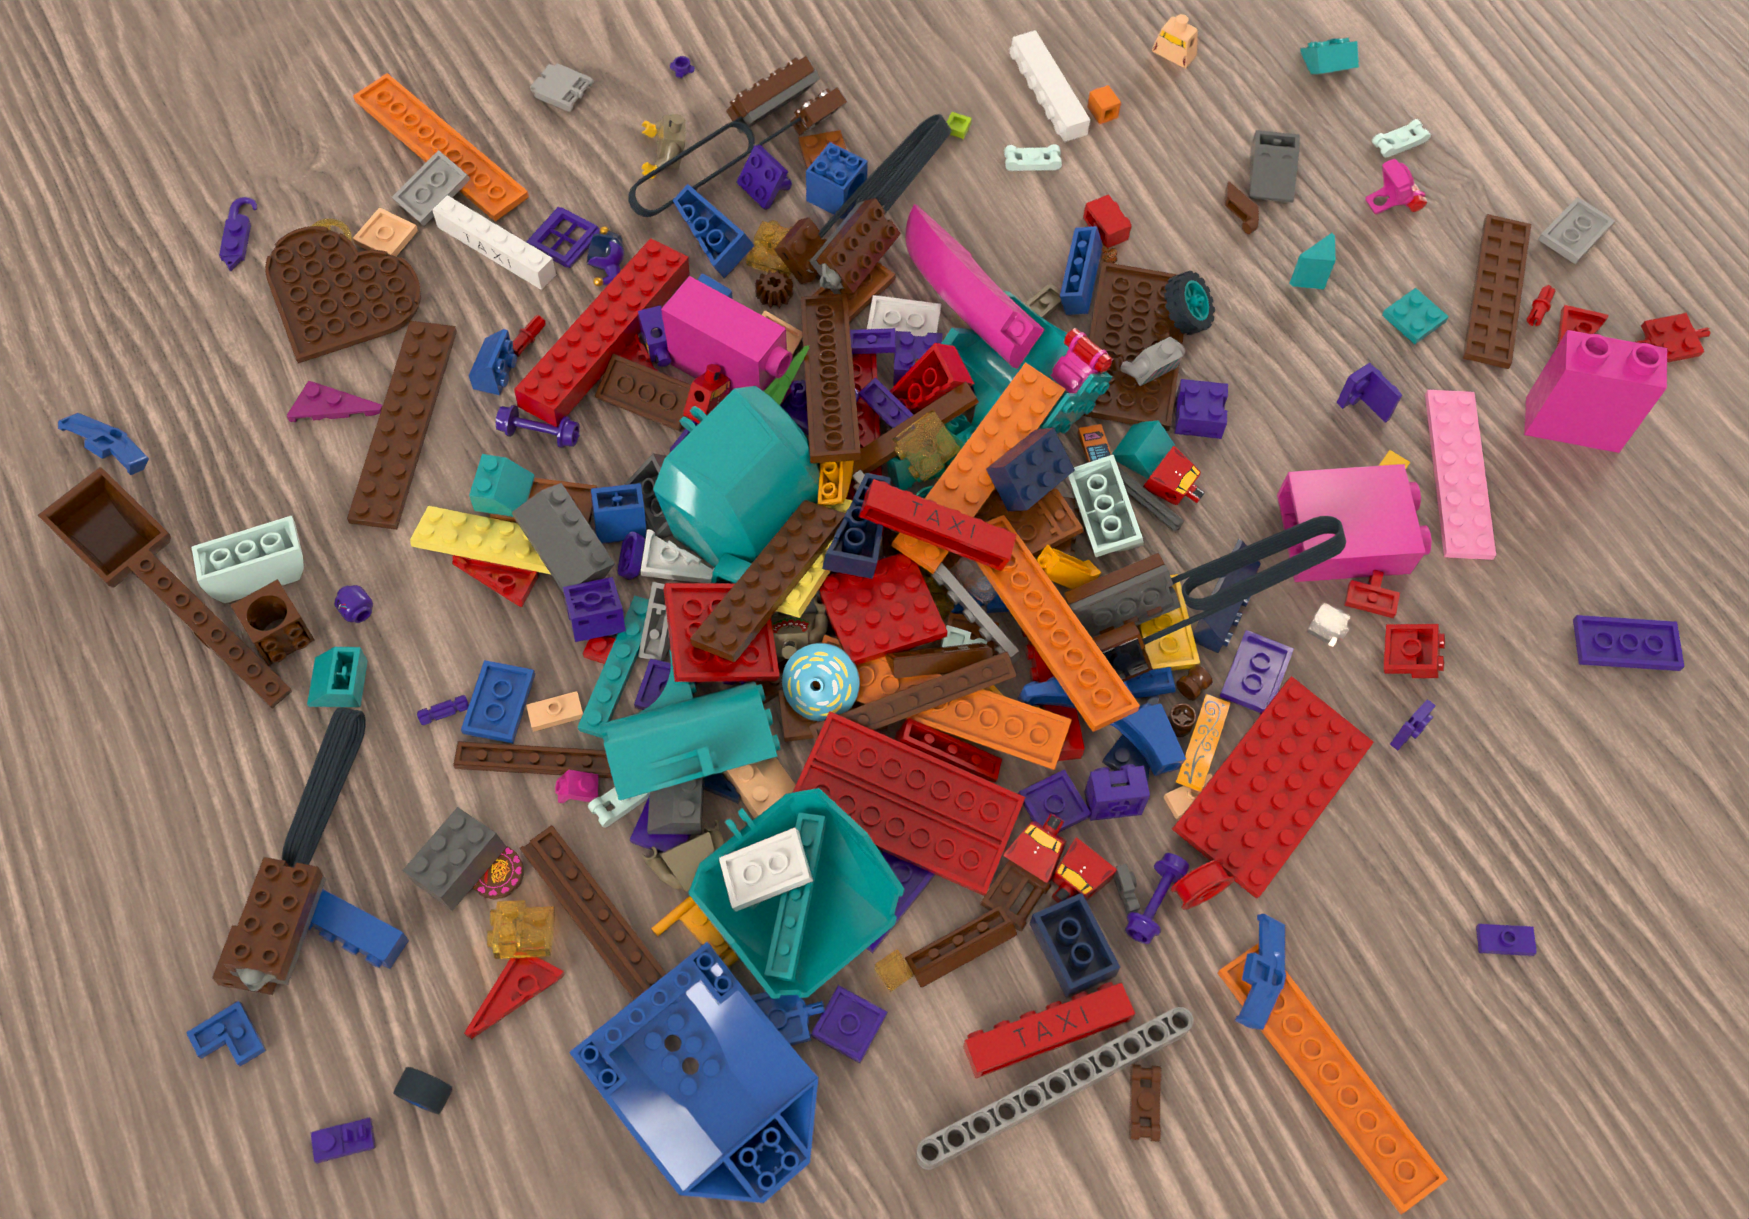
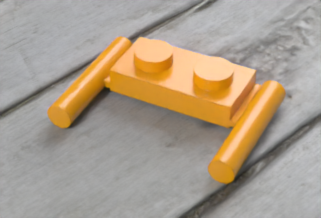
M691 896L687 897L651 928L652 932L658 937L680 919L702 945L706 942L711 945L728 968L739 959Z

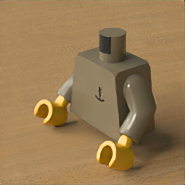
M664 115L662 120L656 121L655 125L648 121L642 123V126L646 128V130L642 131L643 134L651 138L657 134V161L654 166L648 162L642 165L641 168L644 170L642 174L644 176L683 152L685 146V119L681 115ZM681 159L667 168L679 169Z

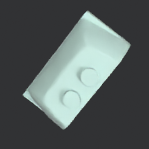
M1114 455L1074 467L1075 471L1068 477L1095 557L1144 546L1143 537Z
M292 516L192 546L196 576L200 587L210 597L222 603L242 599L277 579L281 585L298 581L304 569L302 550L296 524Z

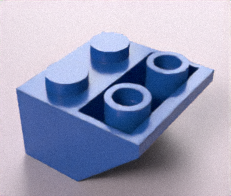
M502 329L484 339L469 374L474 390L500 395L503 387L507 386L509 372L511 368L515 367L517 362V355L514 354L513 341L510 339L508 330Z
M641 483L591 489L595 532L602 544L621 542L630 532H636L646 539Z

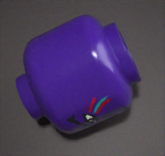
M347 585L337 592L334 605L346 621L361 623L372 614L373 601L361 586Z

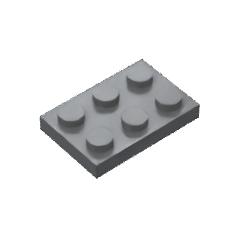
M438 150L392 198L422 226H425L434 217L432 209L447 195L452 198L470 178Z
M1577 197L1549 225L1538 240L1576 264L1612 227L1615 220Z

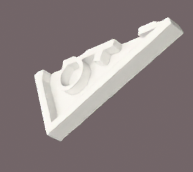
M647 530L641 576L711 583L715 567L713 569L701 563V559L684 549H679L671 541L665 542L655 536L654 531Z

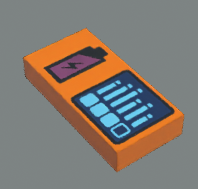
M1102 424L1078 428L1079 439L1087 463L1112 455Z

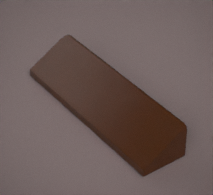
M981 642L887 653L885 658L895 678L953 672L992 657V648Z
M1002 905L908 955L905 957V960L919 986L922 988L1017 935L1011 919Z

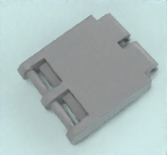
M558 63L555 66L548 64L540 74L542 77H538L530 88H532L531 92L534 93L535 98L571 112L573 104L577 99L583 97V92L588 86H592L594 80Z

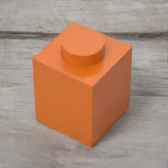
M1109 85L1090 91L1087 108L1099 124L1118 118L1121 102Z

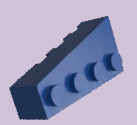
M689 184L673 199L674 204L710 259L711 264L725 278L755 245L741 229Z

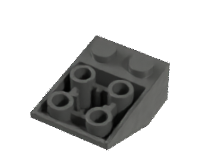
M1255 131L1250 147L1249 198L1293 203L1299 159L1300 134Z

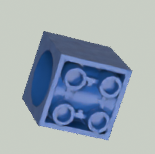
M830 142L806 170V201L834 215L867 179L868 161ZM855 201L840 217L841 219L844 220L846 216L850 213V211L854 208Z

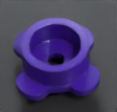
M685 56L676 57L670 64V69L675 71V75L678 78H682L688 75V73L695 71V67L690 65L689 58Z

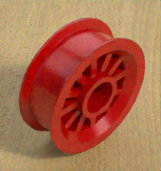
M1223 859L1210 861L1194 869L1172 886L1171 891L1177 892L1184 903L1182 905L1183 910L1194 908L1210 900L1233 883L1235 878L1233 876L1229 877L1222 867Z

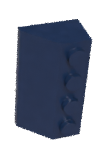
M1238 539L1232 552L1247 545L1244 541ZM1260 561L1219 577L1212 594L1257 574L1261 565ZM1251 596L1199 620L1193 633L1195 643L1216 653H1219L1222 645L1227 647L1233 636V633L1229 630L1232 625L1237 627L1243 613L1239 612L1241 605L1247 606Z

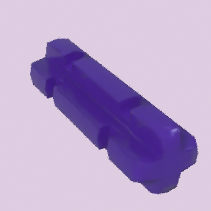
M461 695L455 697L454 701L450 699L430 706L431 709L429 710L427 708L419 710L417 716L421 725L431 723L432 719L437 721L454 715L457 710L459 712L468 710L469 703L466 696Z

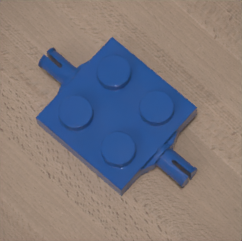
M767 992L750 996L791 1046L812 1041L808 1026L809 1016L825 1013L823 1001L806 1005L798 995H780V998L772 999Z

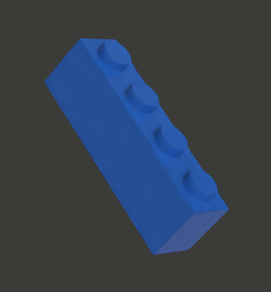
M1097 226L1080 227L1074 230L1060 293V299L1066 315L1089 313L1103 247Z
M322 889L308 929L311 930L314 927L319 930V935L331 943L335 939L343 943V949L355 956L360 952L367 956L365 960L377 968L383 965L391 969L409 941L402 931Z

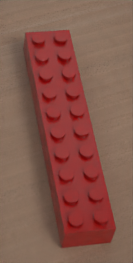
M650 238L514 388L517 407L558 427L563 417L567 416L605 373L612 355H621L625 350V346H628L634 340L635 334L637 333L638 335L641 332L638 311L660 305L662 308L689 277V257Z

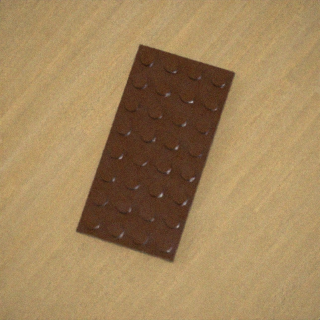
M1102 262L1089 339L1102 350L1107 351L1108 355L1112 358H1116L1118 354H1123L1124 362L1128 361L1130 363L1143 350L1158 343L1156 335L1165 334V330H1169L1172 338L1183 344L1184 334L1180 332V328L1177 329L1175 327V322L1170 319L1169 310L1166 309L1165 305L1167 301L1164 298L1168 279L1178 274ZM1179 365L1177 368L1142 386H1139L1133 376L1123 373L1121 370L1112 371L1110 366L1106 371L1112 376V379L1109 381V388L1096 399L1094 409L1086 415L1084 413L1082 415L1131 425L1140 422L1159 421L1163 428L1169 431Z

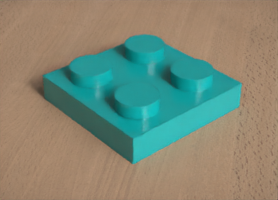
M1414 288L1390 305L1382 314L1386 320L1413 344H1417L1446 323L1449 318L1446 313L1417 288Z

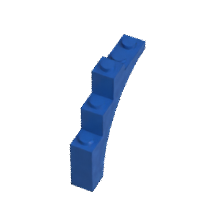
M1055 676L1046 682L1038 683L1034 681L1026 684L1017 698L1019 702L1031 706L1060 705L1077 709ZM1150 703L1141 705L1137 712L1110 724L1135 745L1147 761L1154 776L1178 770L1186 760L1161 703L1152 706Z

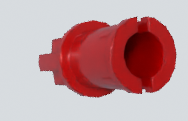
M1551 285L1543 287L1538 298L1532 303L1533 308L1527 317V323L1531 326L1534 325L1536 319L1535 326H1540L1545 313L1551 308L1550 303L1556 292L1555 288H1552Z
M536 315L524 329L521 328L519 330L518 336L513 340V350L517 357L521 355L530 343L535 342V337L545 327L546 321L541 316Z

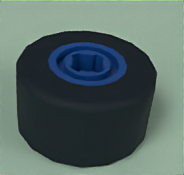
M406 1067L393 1093L402 1100L419 1108L440 1114L453 1088L448 1083L412 1067Z

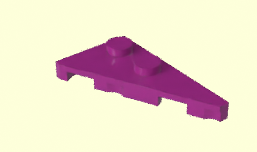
M308 380L286 417L288 421L296 422L297 418L312 417L314 421L324 418H350V414L364 413L365 416H375L381 413L383 405Z

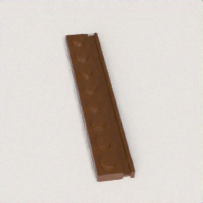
M553 825L531 839L530 843L520 847L523 855L633 1000L667 974Z

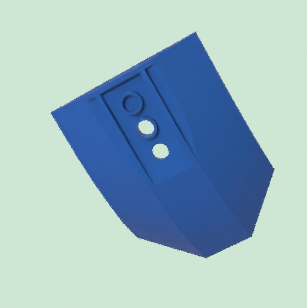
M708 942L703 944L569 1052L679 1195L764 1203L810 1163L818 1077L758 1007ZM669 1035H676L681 1041L680 1048L675 1052H670L665 1048L664 1042ZM689 1057L695 1058L699 1064L697 1072L692 1075L686 1074L682 1069L683 1061Z

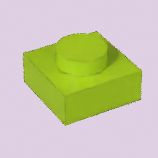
M951 112L947 120L951 128L950 135L964 139L971 126L972 118Z

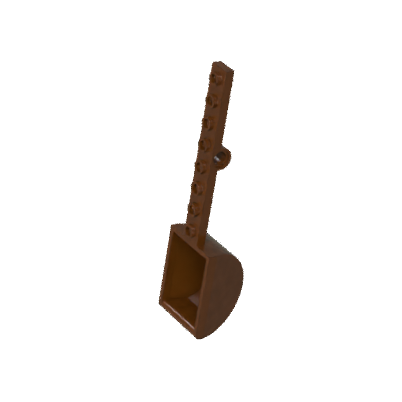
M102 467L96 469L37 515L109 587H116L134 573L192 630L207 648L211 649L269 707L274 708L292 692L291 688L155 556L170 543L171 536L169 532Z

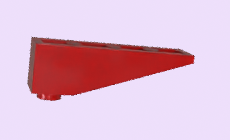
M908 718L896 732L894 739L990 782L998 780L1002 759L911 718Z

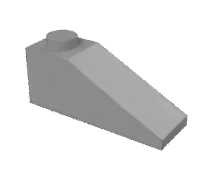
M652 583L638 654L640 658L664 661L669 649L670 639L663 589L665 584Z

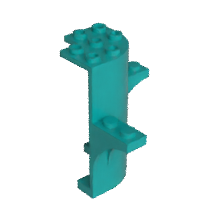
M1009 291L1003 292L1045 329L1018 369L1006 362L972 329L952 327L941 343L955 346L974 382L975 396L979 401L975 405V413L971 423L974 427L980 425L1025 362L1056 382L1051 377L1052 369L1069 350V347L1064 344L1067 332L1040 317ZM1107 372L1090 374L1077 393H1069L1065 390L1062 397L1038 429L1054 428L1057 434L1060 432L1065 434L1072 424L1084 413L1087 415L1094 409L1096 405L1094 402L1099 395H1103L1107 391L1112 376Z
M669 650L671 659L670 675L667 685L659 698L651 706L639 713L600 724L618 800H625L777 757L776 751H780L781 748L777 734H771L770 726L774 723L770 709L764 710L762 701L765 700L762 685H756L754 681L693 698L692 694L697 693L694 682H675L671 650Z

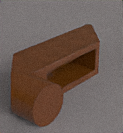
M1229 181L1225 190V206L1244 222L1242 223L1243 231L1246 234H1251L1258 228L1259 206Z

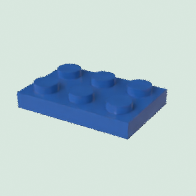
M484 660L461 727L462 733L513 744L533 684L535 671L533 669Z

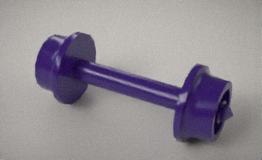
M511 405V407L501 406L496 416V429L505 432V435L508 437L513 436L516 428L520 427L557 435L558 447L564 448L565 446L574 447L580 436L579 423L571 421L568 416L563 417L558 427L519 418V409L516 405Z
M1165 853L1161 861H1156L1154 869L1162 876V879L1143 915L1130 912L1126 917L1128 924L1125 932L1135 941L1150 944L1154 936H1159L1161 928L1152 919L1171 883H1176L1187 875L1190 866L1183 858L1172 853Z

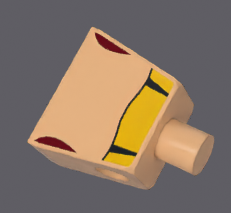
M1180 14L1176 17H1171L1161 29L1152 52L1186 69L1197 56L1198 30L1188 24V17L1186 15Z

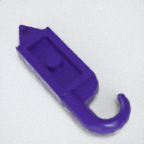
M241 197L232 202L228 219L225 221L219 256L226 263L229 271H232L240 261H245L251 223L247 216L238 214L239 208L244 204H250L253 210H257L255 200L248 197Z

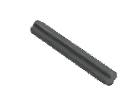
M1118 467L1126 492L1173 531H1177L1182 527L1184 523L1182 518Z

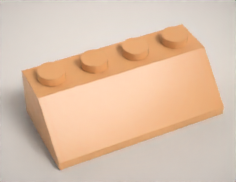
M776 757L722 772L725 778L735 787L736 792L741 796V801L754 819L785 794L792 793L795 788V783Z

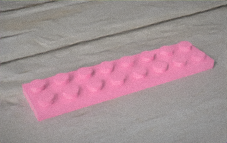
M1427 390L1425 400L1444 557L1493 560L1496 556L1475 393Z

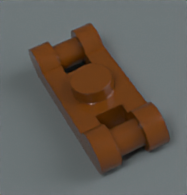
M1131 1064L1129 1138L1132 1140H1139L1142 1137L1150 1138V1141L1153 1142L1160 1141L1161 1066L1141 1068L1140 1064ZM1140 1080H1150V1088L1140 1087ZM1140 1119H1150L1149 1126H1140Z

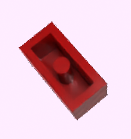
M1109 194L1086 203L1083 219L1089 227L1097 226L1105 249L1129 239L1132 228L1131 222L1128 217L1124 216L1118 203L1113 201Z

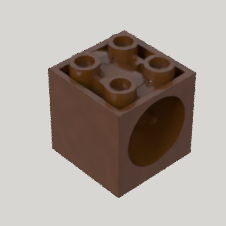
M278 579L230 605L268 666L282 661L287 655L296 650L304 649L315 640ZM284 619L276 628L264 631L273 621Z

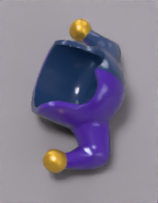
M605 226L600 228V234L592 236L587 255L588 266L604 270L607 274L605 278H594L593 284L596 287L608 285L621 271L619 265L624 259L622 236L609 231Z

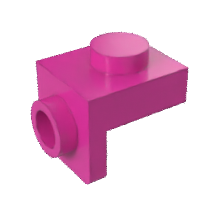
M575 770L565 772L557 779L555 785L558 803L564 804L568 799L591 802L597 798L598 774Z

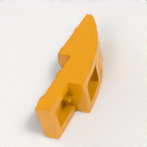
M853 461L820 463L819 505L826 506L844 503L851 483Z

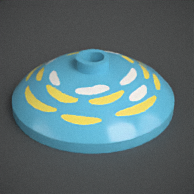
M814 643L799 649L790 657L783 671L782 686L788 703L798 714L813 721H822L827 718L829 712L838 715L848 711L853 706L859 693L860 678L855 663L852 662L846 652L831 644ZM813 681L820 683L821 687L819 690L813 687Z

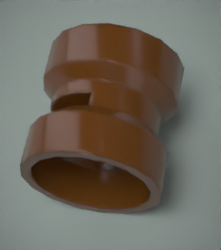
M1194 665L1188 671L1187 676H1182L1176 682V686L1185 698L1193 701L1200 696L1202 689L1205 690L1212 685L1213 680L1203 667Z
M1185 703L1175 705L1168 716L1176 737L1188 735L1196 720L1195 710Z

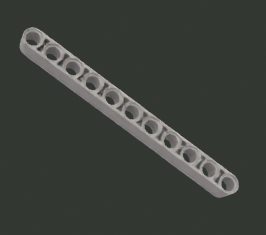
M1184 1007L1174 1008L932 1134L919 1143L916 1151L917 1163L923 1169H935L1125 1069L1131 1064L1180 1040L1192 1028L1194 1021L1192 1013ZM1172 1018H1180L1184 1022L1185 1028L1175 1027ZM1148 1031H1157L1160 1034L1161 1041L1151 1040ZM1123 1044H1133L1136 1047L1137 1053H1127L1124 1050ZM1103 1055L1108 1056L1112 1060V1066L1104 1067L1101 1065L1099 1057ZM1077 1068L1085 1070L1088 1074V1079H1078L1074 1074V1070ZM1052 1081L1059 1082L1063 1086V1092H1052L1049 1083ZM1028 1094L1036 1096L1039 1104L1034 1107L1027 1105L1024 1101V1096ZM1003 1107L1011 1109L1014 1117L1010 1120H1004L999 1115V1109ZM978 1120L984 1121L988 1125V1131L983 1134L976 1132L973 1123ZM951 1134H958L961 1136L963 1144L959 1147H953L948 1143L947 1137ZM926 1147H932L937 1152V1158L931 1161L926 1160L922 1156L921 1151Z

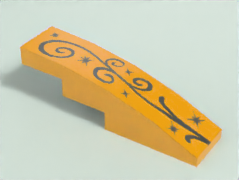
M1208 694L1205 695L1185 752L1186 760L1180 767L1176 783L1201 792L1223 729L1230 702Z

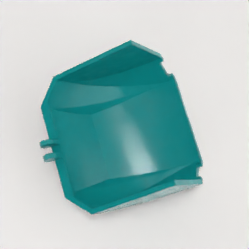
M757 386L734 388L708 415L701 409L693 406L689 411L700 423L696 426L687 417H682L679 420L682 426L690 433L665 457L653 488L673 537L713 567H716L724 553L753 563L804 500L818 504L820 463L810 462L809 440L788 413Z
M820 788L785 794L753 821L744 809L741 808L738 811V815L747 825L740 831L733 820L727 819L725 824L734 836L699 863L688 892L708 920L772 999H778L780 995H798L800 998L809 997L895 925L897 918L894 915L899 896H903L904 887L868 833ZM798 813L825 816L827 823L795 980L792 982L767 978L764 975L781 894L735 911L731 906L719 858L795 828Z

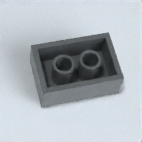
M457 807L402 871L415 885L453 911L505 850L506 845L494 831Z

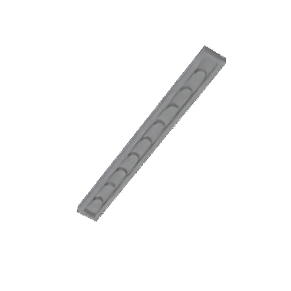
M861 470L853 475L855 481L853 487L856 492L865 476ZM941 563L934 574L930 575L939 587L944 585L948 590L946 594L955 605L959 603L964 608L962 613L970 623L975 621L980 627L978 631L987 642L991 640L997 646L995 648L997 654L1008 651L1013 665L1020 659L1019 650Z

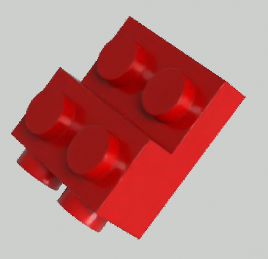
M1386 624L1384 673L1411 674L1412 678H1439V671H1444V656H1440V649H1445V633H1440L1439 624Z

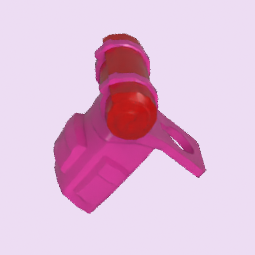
M1395 158L1382 165L1383 187L1365 198L1374 214H1379L1393 206L1404 204L1406 207H1409L1411 212H1417L1427 204L1425 193L1421 192L1414 183V178L1408 167L1402 162L1399 163ZM1388 196L1389 198L1384 205L1377 206L1374 204L1375 198Z
M1074 328L1066 334L1064 344L1069 347V350L1055 364L1051 377L1069 393H1077L1090 374L1106 372L1110 368L1113 358L1108 355L1107 351L1102 350L1093 343L1084 332Z

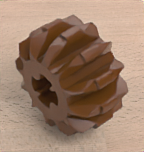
M779 269L775 273L768 270L767 275L761 273L755 283L757 299H760L762 305L768 304L770 309L773 305H777L780 309L781 303L788 305L789 299L794 294L792 279H789L787 273L781 274Z

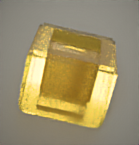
M898 949L875 964L874 970L890 992L913 977Z

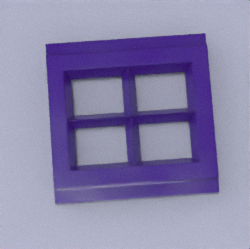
M557 207L526 243L552 257L553 261L571 268L590 246L592 236L600 234V228L562 207ZM563 219L572 223L564 234L554 230ZM577 226L586 230L578 241L568 237ZM550 233L560 237L551 249L541 244ZM565 240L573 244V247L563 256L555 250Z

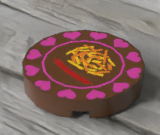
M506 846L505 850L473 886L474 890L484 898L495 900L505 898L515 888L517 889L524 876L523 862L517 852Z

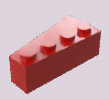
M934 343L894 385L890 392L915 415L964 382H967L969 387L974 385V382L955 346Z

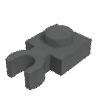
M1127 864L1116 866L1117 871L1114 881L1120 899L1123 900L1125 912L1127 915L1130 912L1138 913V910L1141 908L1134 893L1137 887L1135 875L1133 872H1129Z

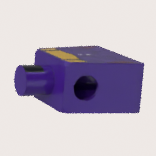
M661 305L638 311L641 336L651 362L657 361L660 367L668 366L671 363V358L668 353Z

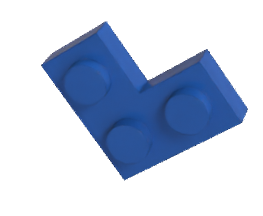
M240 1001L186 1032L197 1056L201 1059L227 1044L237 1065L241 1067L267 1051Z

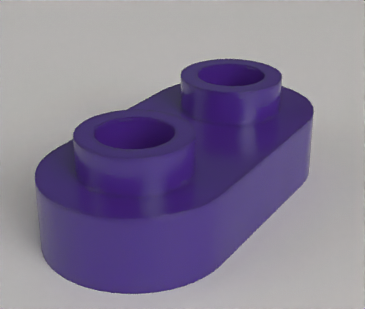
M630 532L624 538L620 551L618 575L627 580L637 577L641 572L645 539L636 532Z

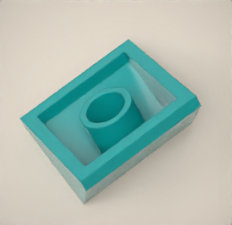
M1330 233L1299 255L1289 283L1291 286L1325 289L1336 261L1335 235L1333 233Z
M1159 421L1140 422L1131 426L1112 455H1114L1116 462L1149 479L1175 444Z

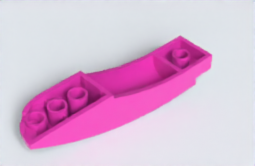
M914 204L908 216L905 230L906 247L910 258L928 283L951 309L1006 362L1018 369L1045 329L994 283L972 258V254L918 205Z

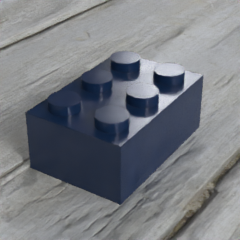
M1054 428L1034 430L986 468L1007 511L1028 510L1075 471Z
M1083 893L1032 914L1030 920L1031 929L1066 998L1116 977L1120 965Z

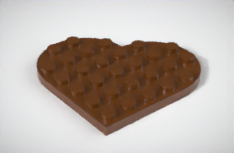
M308 226L287 233L275 243L276 247L266 260V278L298 364L393 333L404 327L414 317L420 305L421 286L416 272L406 260L388 254L387 251L383 250L358 252L354 244L345 235L331 231L327 227Z

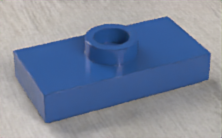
M1171 667L1153 669L1124 681L1127 683L1134 698L1176 692Z

